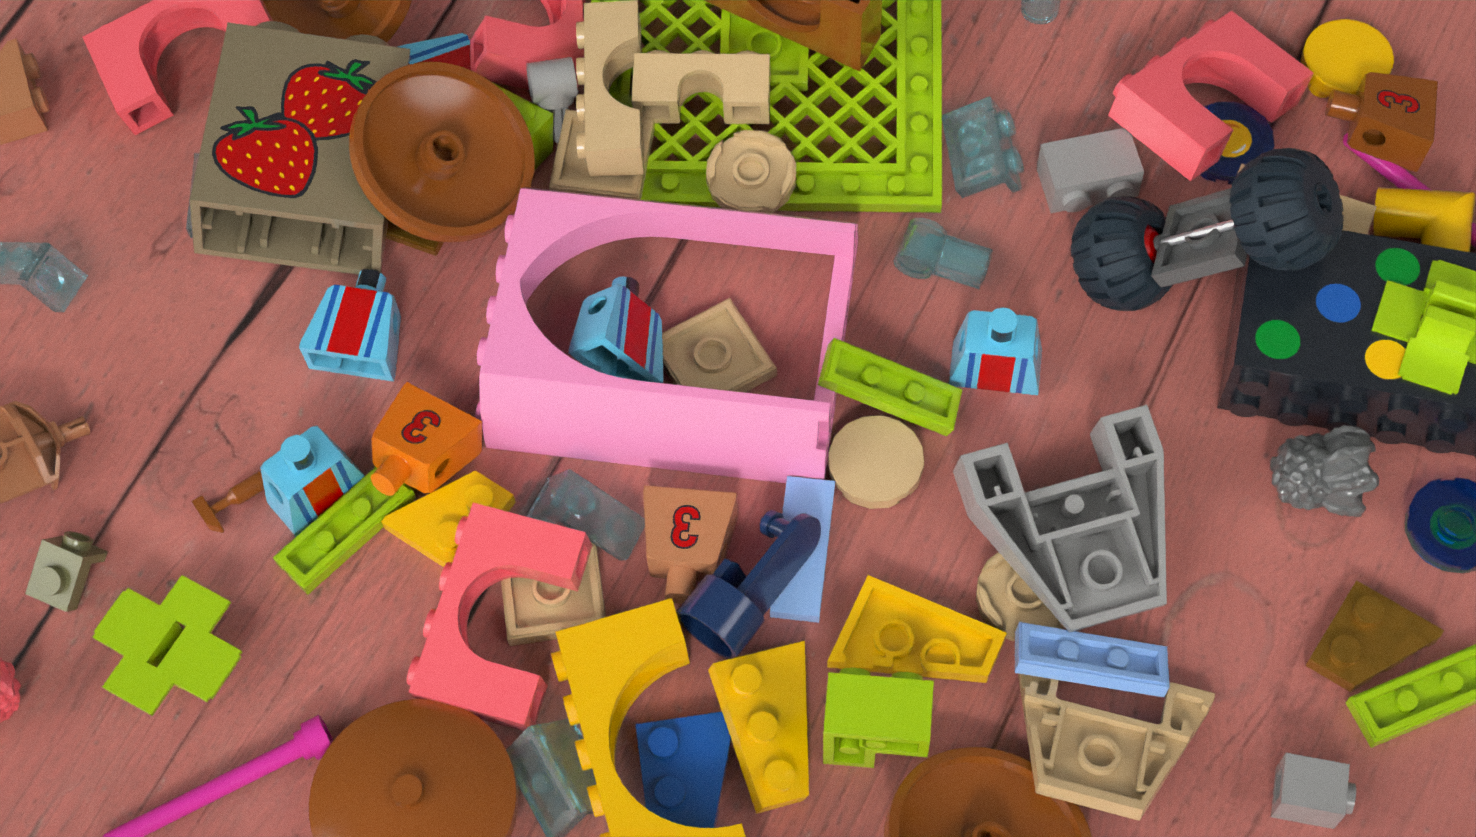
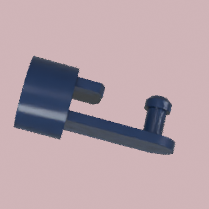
M775 510L766 512L760 519V532L769 538L777 537V539L747 577L740 565L729 559H724L712 575H706L676 612L682 626L695 639L719 656L726 659L737 658L765 622L764 614L816 549L821 535V525L817 518L807 513H802L791 521H787L784 519L783 514Z

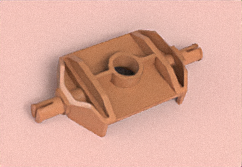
M13 401L0 406V504L51 484L53 490L58 489L60 448L64 447L65 443L85 435H90L87 422L85 423L83 416L57 426L54 421L48 422L32 406Z

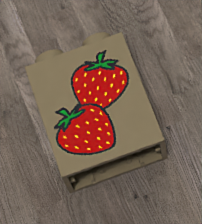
M267 21L256 26L228 22L190 195L194 253L357 275L363 269H372L381 273L389 220L371 204L356 179L350 160L349 135L353 117L363 98L371 87L386 74L405 65H410V49L390 46L384 40L371 35L360 34L346 39L300 33L296 28L276 21Z

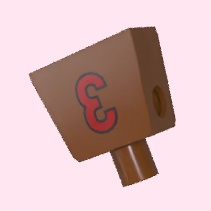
M1370 72L1364 75L1356 94L1333 89L1327 102L1325 116L1349 121L1347 144L1350 148L1394 163L1410 171L1418 172L1434 142L1438 81Z

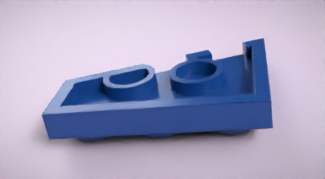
M715 712L636 724L646 808L654 814L677 824L698 828H716L718 807L731 744V737L723 713Z

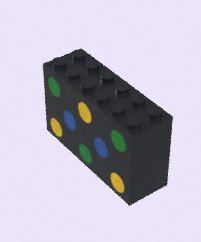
M1342 230V235L1334 249L1323 259L1304 269L1276 270L1260 265L1247 254L1245 266L1237 268L1217 408L1230 410L1231 413L1240 417H1253L1257 415L1278 419L1281 423L1289 426H1302L1305 424L1326 428L1329 432L1343 425L1359 427L1365 430L1370 437H1375L1378 441L1385 444L1407 443L1423 446L1428 451L1434 453L1456 452L1472 455L1476 458V364L1467 362L1458 393L1450 395L1402 379L1398 372L1408 342L1371 331L1387 280L1423 291L1433 260H1442L1476 271V253Z

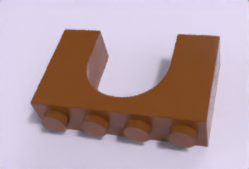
M704 0L857 71H861L881 35L882 0Z

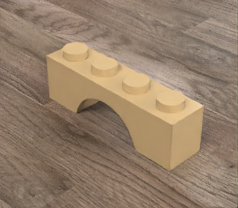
M638 0L584 3V21L576 22L578 49H584V57L576 58L578 85H584V94L576 95L578 122H585V131L576 133L578 159H586L589 177L644 174V145L640 110L621 104L609 94V89L615 79L633 67L634 53H642Z

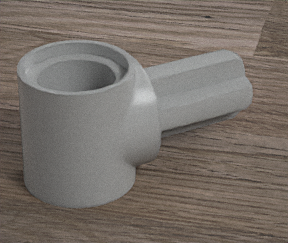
M572 57L526 63L532 103L553 113V142L555 141L556 143H559L565 110L569 109L568 106L573 103L574 98L578 94Z

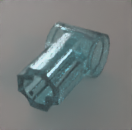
M914 218L910 220L893 262L899 271L912 278L927 279L933 274L980 289L988 271L993 249L949 236L940 224L930 219Z

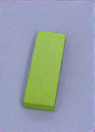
M833 338L827 346L818 385L944 436H948L954 431L963 390L836 338Z
M375 467L273 557L274 561L307 595L310 594L384 527L381 521L386 515L410 504L416 499L414 491L404 483L392 496L381 493L371 482V475L378 469Z
M1476 644L1349 697L1346 705L1369 746L1373 748L1476 704Z

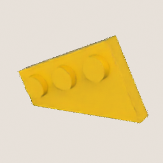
M868 575L828 658L827 667L838 669L861 668L869 672L889 674L912 672L922 677L987 683L1007 633Z
M805 641L713 663L708 672L756 814L804 801L809 796Z

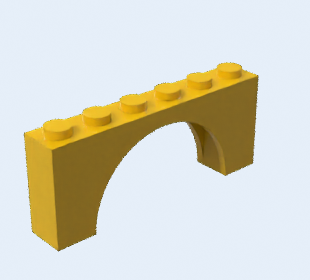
M672 598L556 631L560 651L551 653L558 681L568 680L572 694L563 696L570 726L580 724L584 739L574 741L582 770L593 769L596 784L587 787L594 816L596 818L605 815L609 828L608 832L599 834L600 837H746L742 823L728 827L698 828L666 820L641 805L628 792L616 772L615 749L617 737L629 708L654 681L679 667L690 664L685 639Z

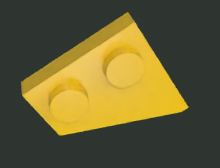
M475 470L386 515L381 522L385 530L444 567L447 562H453L458 548V544L455 543L458 523L462 516L469 515L473 503L509 512L516 501L514 494Z

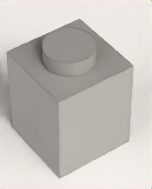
M1285 753L1275 769L1271 817L1334 829L1346 814H1352L1355 805L1356 784L1348 782L1350 764Z

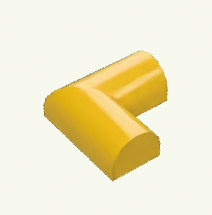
M1378 187L1375 206L1377 207L1374 213V236L1421 238V244L1470 252L1475 193Z

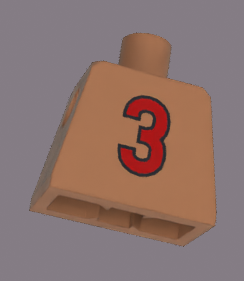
M644 485L646 555L649 573L652 577L667 579L666 600L672 598L673 603L683 604L696 588V581H701L706 575H712L722 561L726 559L738 519L737 493Z

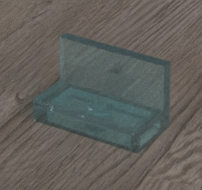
M569 719L528 726L506 749L516 773L518 786L546 837H565L586 815L594 814L587 787L595 785L596 780L593 769L582 770L574 741L584 738L577 725L570 726Z

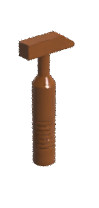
M261 471L254 473L230 488L225 498L210 507L202 495L191 501L210 530L224 533L225 530L215 514L231 504L240 505L264 490Z

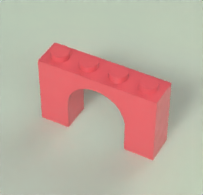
M152 0L82 38L116 113L132 133L137 135L174 115L157 79L159 58L172 40L196 28L210 27L226 32L228 22L256 26L273 20L263 0Z
M540 0L549 17L550 25L529 26L485 16L470 40L471 71L476 72L491 82L529 90L526 63L572 57L577 80L576 58L584 57V49H578L576 22L584 21L583 7L585 0Z
M1230 11L1216 21L1213 19L1207 21L1199 32L1191 38H1181L1171 51L1162 57L1159 55L1154 56L1135 75L1131 73L1125 75L1113 91V95L1116 98L1108 116L1189 181H1192L1219 161L1233 129L1196 101L1187 91L1186 84L1206 83L1224 88L1272 123L1298 105L1314 73L1236 13Z
M473 503L469 515L462 516L458 523L455 534V543L458 544V548L453 562H447L442 570L439 589L443 592L437 609L432 608L426 617L423 636L427 639L421 657L415 656L410 664L407 674V684L410 685L409 693L416 699H430L463 708L482 720L533 734L548 685L540 675L493 663L476 655L468 639V617L477 598L488 587L507 578H528L578 592L593 545L586 532Z

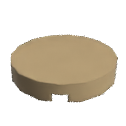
M743 130L734 133V137L727 139L725 142L722 140L712 150L707 160V186L712 199L721 208L774 213L788 202L796 187V162L793 155L786 148V144L779 137L762 130Z
M883 415L863 416L847 423L834 436L828 452L829 476L831 480L835 481L837 488L847 500L869 509L889 508L900 503L901 499L907 497L909 493L911 495L918 488L924 471L923 447L914 431L901 421Z
M999 552L987 560L978 577L976 602L982 619L988 625L1006 632V639L1010 641H1015V631L1019 622L1059 629L1064 628L1061 622Z

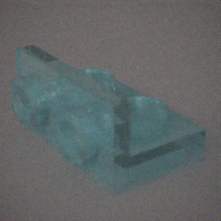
M989 96L942 115L955 190L962 198L1005 183L1013 193L1022 190L1019 173L1024 172V166L1017 148L1013 147L1011 136L1016 134V128L1012 116L1007 109L1001 110Z

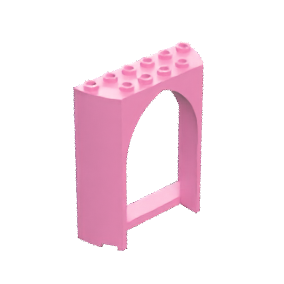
M523 187L520 189L515 215H508L506 220L505 241L508 243L506 255H499L497 260L496 282L499 283L497 296H490L486 313L487 323L490 324L488 337H481L477 350V363L481 368L480 401L476 407L475 418L482 421L486 448L786 483L787 476L825 480L837 393L819 386L818 381L828 344L833 338L841 341L845 340L858 247V224L847 221ZM668 237L835 255L814 401L638 381L601 373L582 365L555 347L534 323L526 308L527 300L538 285L567 260L596 246L622 239Z

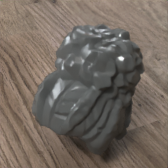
M1346 425L1340 428L1336 427L1323 436L1315 433L1310 436L1299 435L1293 439L1288 438L1277 449V457H1272L1270 460V470L1273 472L1271 484L1277 489L1281 502L1291 504L1294 508L1311 510L1325 507L1330 513L1337 515L1361 517L1366 511V506L1362 503L1363 493L1373 491L1379 485V477L1368 463L1370 453L1376 451L1375 444L1370 440V435L1365 430Z

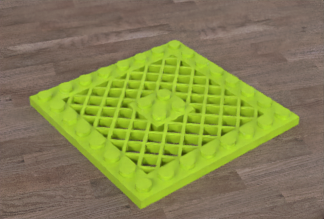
M591 0V3L630 0ZM640 0L647 7L639 14L641 42L645 45L642 48V53H648L653 50H662L670 53L665 47L679 36L689 46L681 54H692L700 50L712 52L709 47L719 38L720 54H737L741 51L770 54V121L775 126L768 133L779 138L785 134L797 145L790 152L796 162V187L788 202L777 211L941 213V0H897V20L885 11L896 0H882L881 24L887 30L880 35L877 44L864 64L865 66L875 57L887 68L875 79L863 68L861 71H857L838 61L836 62L843 68L832 78H829L818 68L829 57L816 52L809 58V48L722 9L720 19L710 10L715 5L704 0H682L690 9L678 19L667 10L677 0ZM658 17L668 28L654 38L644 28ZM701 17L712 28L698 39L687 28ZM896 38L897 59L884 49ZM633 67L619 75L609 89V94L615 100L633 108ZM809 76L820 88L806 98L800 91H808ZM852 76L865 87L853 98L840 88ZM895 77L896 98L884 88ZM698 92L689 96L683 102L680 111V119L686 125L675 135L671 136L660 126L663 123H654V136L663 145L649 156L641 200L721 208L712 199L707 186V160L719 142L722 140L725 142L727 139L734 137V133L743 130H753L749 127L751 124H730L725 131L716 137L705 125L718 114L724 118L723 102L719 97L709 92ZM698 94L709 106L695 117L684 105ZM786 95L798 107L784 118L772 106ZM829 96L842 106L830 118L817 108ZM873 96L887 107L875 119L862 108ZM806 115L820 126L807 138L794 127ZM851 115L864 126L852 139L839 128ZM895 116L896 138L884 128ZM697 134L708 145L693 157L682 145L693 135ZM828 135L842 146L830 158L826 157L816 147ZM873 135L887 147L874 159L861 148ZM673 153L681 161L664 160ZM805 155H807V156H809L814 162H798V161L801 160ZM852 155L859 163L843 162ZM896 156V163H888Z

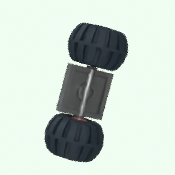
M1296 148L1272 149L1250 160L1236 175L1232 188L1170 205L1167 217L1150 201L1132 196L1111 197L1091 207L1074 228L1071 239V257L1074 259V263H1072L1075 274H1078V282L1082 289L1094 302L1117 311L1144 309L1159 301L1174 284L1245 266L1247 254L1260 265L1276 270L1304 269L1329 254L1337 245L1342 235L1344 215L1342 214L1343 203L1342 199H1340V191L1328 166L1315 154Z

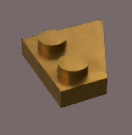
M1356 580L1305 666L1347 691L1352 692L1370 682L1377 674L1383 671L1387 672L1401 664L1410 655L1426 646L1434 645L1442 636L1444 630Z

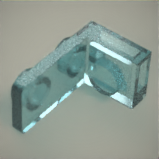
M0 242V284L21 285L52 311L65 312L88 275L49 243Z
M571 469L551 476L546 480L527 517L553 524L561 522L571 529L586 532L593 544L620 561L627 560L630 557L645 528L644 517Z

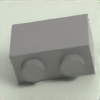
M1125 128L1040 145L1036 169L1050 213L1061 211L1078 212L1088 206L1096 205L1107 198L1121 196L1137 197L1139 195L1144 169L1133 137Z

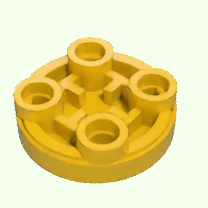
M1338 19L1326 22L1311 32L1302 51L1301 63L1314 73L1308 83L1309 91L1316 97L1327 98L1333 89L1356 94L1364 75L1367 73L1390 74L1394 64V55L1390 43L1376 28L1357 20Z

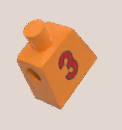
M406 382L373 432L371 438L372 462L378 469L371 475L372 484L378 491L388 496L394 495L404 483L422 493H432L482 452V421Z

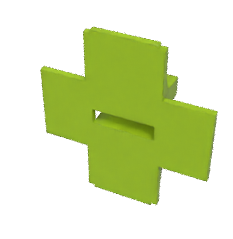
M1433 260L1423 291L1387 280L1371 331L1408 342L1398 372L1402 379L1450 395L1458 393L1467 362L1476 364V271L1442 260Z
M183 575L180 576L161 605L129 588L126 591H122L93 631L95 633L93 635L95 640L124 656L102 688L151 716L154 715L174 685L207 703L210 699L213 700L242 658L240 656L242 653L240 649L211 634L231 602ZM179 623H181L182 625H184V626H186V627L183 629V628L180 626Z

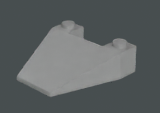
M1148 405L1107 415L1099 419L1091 431L1090 437L1102 468L1101 472L1024 492L1008 443L961 455L953 470L968 518L1069 633L1167 604L1164 450Z

